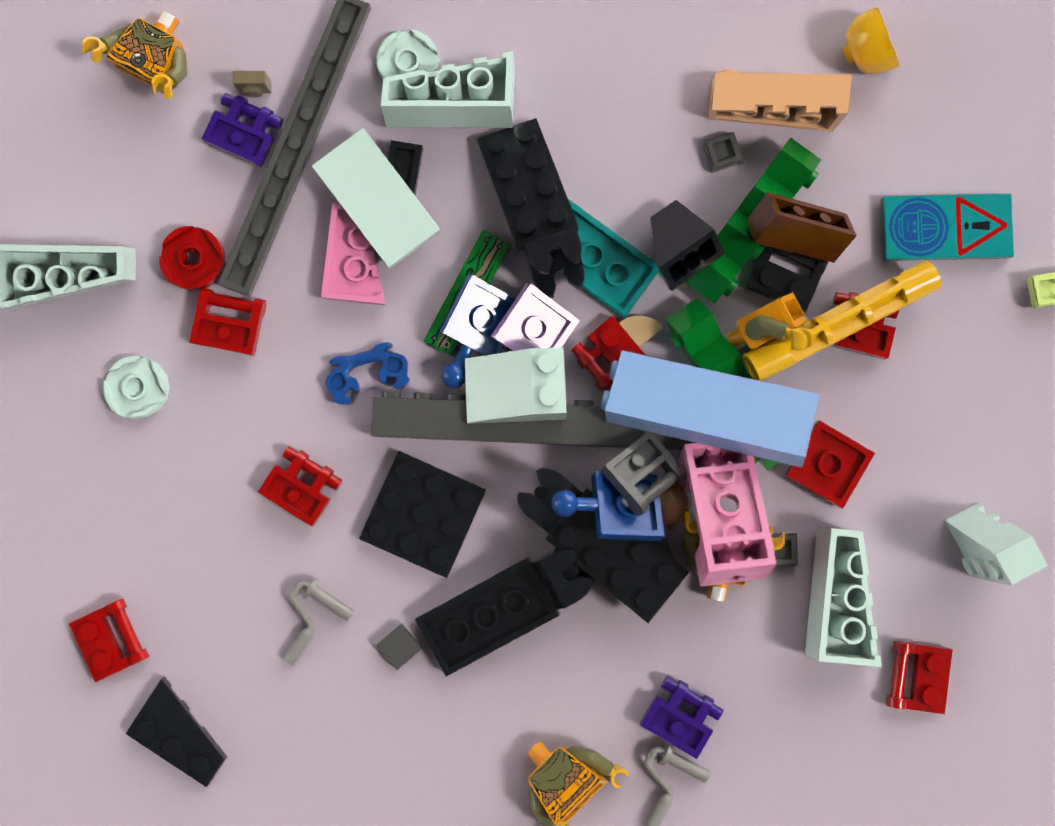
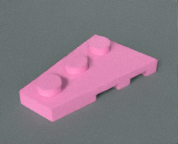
M332 202L321 298L386 306L374 248L341 204Z

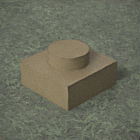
M233 71V85L244 96L257 98L261 97L262 93H271V79L265 71Z

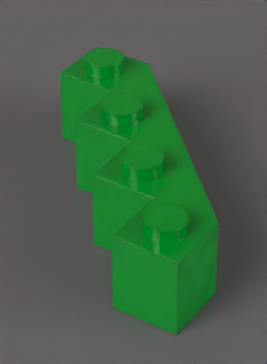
M790 137L717 235L725 254L685 283L714 304L722 294L728 297L738 285L739 281L735 277L749 258L755 261L765 248L754 242L747 223L749 216L767 192L793 199L802 186L808 189L819 175L815 169L821 159Z
M698 298L665 319L670 329V332L667 333L669 340L677 350H682L692 366L752 379L747 372L739 351L723 337L714 314ZM754 456L755 463L759 461L767 471L780 463Z

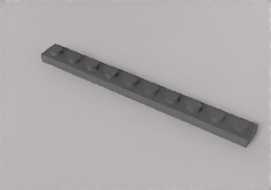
M337 0L218 284L251 297L371 10L369 3L361 0Z

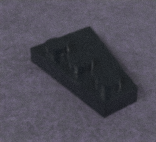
M163 677L125 734L203 786L208 787L227 759V755L206 728L197 722L190 713V708L185 701L180 700L173 691L172 685L167 678Z

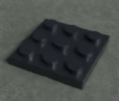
M398 451L359 539L448 578L487 489Z

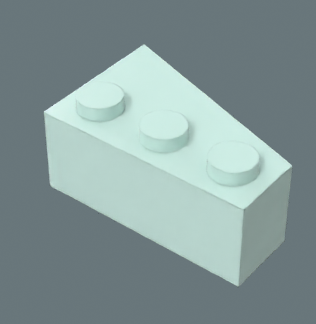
M979 503L944 520L964 556L962 558L964 568L971 576L974 575L975 578L1013 585L1048 567L1031 534L1011 522L1004 525L998 522L1000 520L999 515L994 512L987 515L984 512L983 505Z

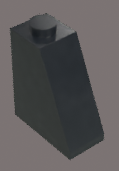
M678 200L673 201L650 217L656 265L668 289L671 291L725 254L715 230Z

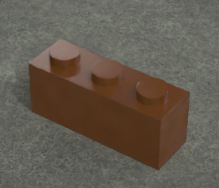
M767 192L747 219L755 243L764 247L769 246L788 253H797L809 256L815 260L820 259L832 263L839 258L857 236L846 213Z

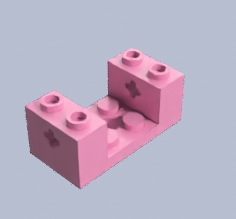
M699 443L684 444L677 462L686 472V478L681 482V487L685 493L691 492L699 532L700 545L694 556L700 587L765 579L775 567L776 559L754 456ZM723 498L734 500L737 504V510L731 513L724 511L720 506V500Z

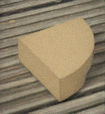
M632 316L619 322L639 348L664 328L658 321L647 316Z

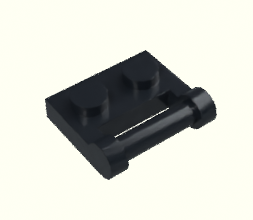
M767 246L759 255L746 289L774 301L793 292L805 313L821 276L827 267L828 261L815 260L809 256L788 253L784 250ZM772 253L812 270L809 278L770 262L769 259Z

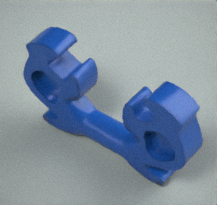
M390 342L380 343L371 350L355 355L337 356L331 359L329 364L340 366L327 376L326 387L334 396L335 403L339 405L351 404L353 399L347 397L346 393L351 389L360 392V384L356 378L350 377L349 373L355 367L372 362L383 363V367L378 371L381 382L387 384L389 377L397 378L393 387L401 389L410 382L407 359L401 354L386 352V350L393 347Z

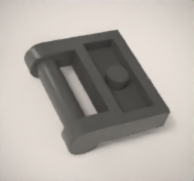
M652 432L645 433L600 470L627 500L630 510L638 516L649 509V504L673 484L678 485L686 478V472ZM661 466L665 470V474L640 493L635 485L657 467Z

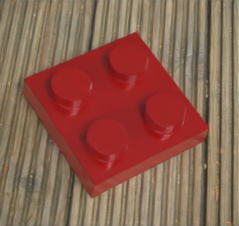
M817 420L812 427L803 467L790 465L785 476L838 508L843 509L875 453L824 422Z

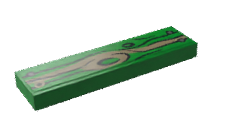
M484 229L482 230L423 340L424 343L451 357L453 356L459 342L439 331L468 274L474 275L491 285L511 248L509 242Z

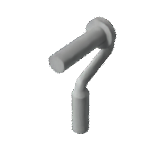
M316 578L311 584L306 581L296 583L289 593L290 602L308 625L307 628L301 631L283 657L284 661L290 665L295 664L313 638L315 631L314 621L296 598L302 589L306 590L302 596L303 598L312 597L346 621L354 612L353 609L317 586L319 580Z
M666 743L662 748L654 747L651 749L644 761L646 770L665 790V793L660 796L644 826H659L672 804V787L652 766L657 755L658 764L664 766L668 763L703 783H706L710 776V771L675 753L673 745Z

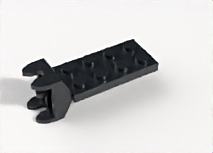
M537 118L515 125L513 128H506L477 138L478 146L518 252L524 250L537 289L549 298H554L557 288L554 278L558 274L565 275L569 284L580 289L584 283L585 274L581 257L582 247L577 233L579 231L578 223Z
M538 469L536 473L542 486H538L535 489L534 495L524 492L518 493L517 501L521 510L549 533L546 537L548 542L558 550L570 549L576 551L578 556L574 563L644 621L649 623L689 574V571L652 541L597 539L594 511H575L574 514L568 517L558 516L551 507V500L555 493L561 490H568L574 493L576 497L593 498V492L586 488L582 493L569 480L552 469Z
M554 548L533 562L528 556L418 616L415 621L445 676L447 677L560 616L559 609L567 608L585 597L595 580L584 570L579 571V567L574 564L578 553L570 549L558 550Z

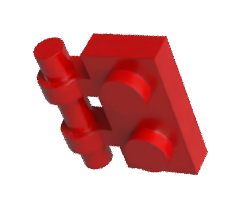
M836 292L833 304L840 305L860 294ZM899 310L886 317L896 319ZM884 317L831 346L886 360L889 359L896 327L884 325Z
M613 315L588 335L589 340L595 346L594 348L587 351L583 344L579 342L571 349L578 358V365L582 369L586 368L597 381L595 385L600 391H611L613 380L609 379L610 372L606 373L595 360L602 354L612 366L613 361H619L622 351L645 355Z
M288 446L282 457L290 461L291 465L287 471L279 465H275L258 493L313 527L331 501L329 497L321 493L322 489L327 485L337 491L343 480L334 475V470L328 466L323 468L309 459L310 455L302 450L298 452ZM301 470L316 478L311 486L297 478Z

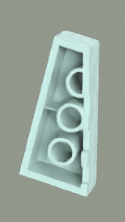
M513 51L502 53V57L487 60L486 57L473 59L474 63L455 67L454 63L442 65V69L426 73L425 70H419L383 78L381 108L386 127L513 128L515 83Z
M0 244V310H13L136 280V248L124 246Z
M817 526L805 655L819 662L882 667L881 657L877 653L876 639H878L876 625H873L871 610L873 599L872 593L868 589L867 575H869L864 535L861 531Z

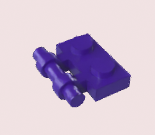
M224 93L221 98V105L229 108L227 115L214 110L201 139L209 145L262 168L275 140L272 135L265 133V130L268 126L280 130L284 119L274 115V111L269 108H259L248 103V99L239 95L234 97ZM246 115L255 119V122L251 127L240 122V117Z
M666 676L661 687L671 693L668 701L655 695L641 719L640 725L695 759H698L713 733L712 728L703 724L704 720L709 715L718 721L724 709L714 704V699L704 695L702 697L688 688L689 685L682 680L677 682ZM682 700L696 708L693 716L678 709Z

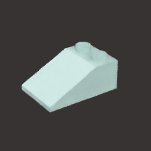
M563 347L530 348L465 358L467 424L566 419Z

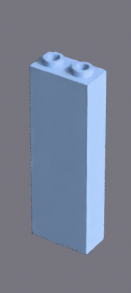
M627 351L621 352L619 361H613L609 377L610 380H613L611 391L605 390L601 403V409L605 410L607 422L803 467L820 394Z

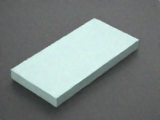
M364 128L360 129L312 165L313 169L389 269L393 268L441 232V229Z

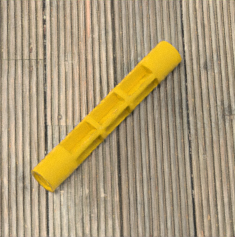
M924 260L899 273L897 277L893 276L887 281L796 327L807 328L811 332V347H807L806 350L791 349V338L786 337L785 340L775 338L774 341H768L743 354L744 365L753 380L764 381L901 308L937 291L942 285L940 275L932 263Z

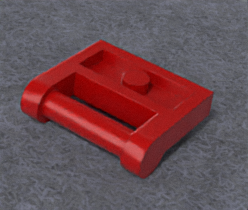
M202 288L197 302L189 343L255 356L261 323L266 311V300L255 298L252 301L216 294L212 289ZM211 306H217L251 314L248 322L209 314V309Z
M124 598L69 623L95 683L150 657L147 649H142L125 611L127 605ZM110 615L113 616L130 653V656L126 658L107 619Z
M894 640L892 651H895L891 692L886 697V706L945 715L953 649ZM909 654H915L910 698L904 697L908 657Z

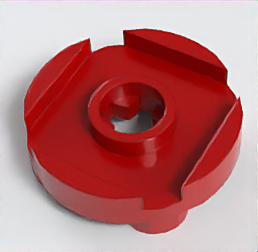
M183 226L168 234L162 243L163 249L161 257L159 256V265L163 275L172 284L187 291L208 288L219 279L226 266L225 251L221 242L206 229ZM189 251H192L194 254H200L198 263L195 266L185 264Z

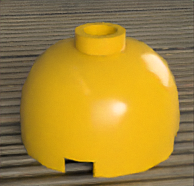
M878 7L856 17L849 25L846 33L848 44L842 47L848 64L855 62L859 70L866 74H881L899 67V61Z

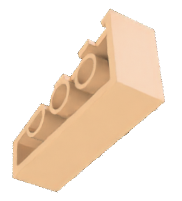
M732 69L715 72L711 81L708 119L833 132L849 112L852 75L741 73Z

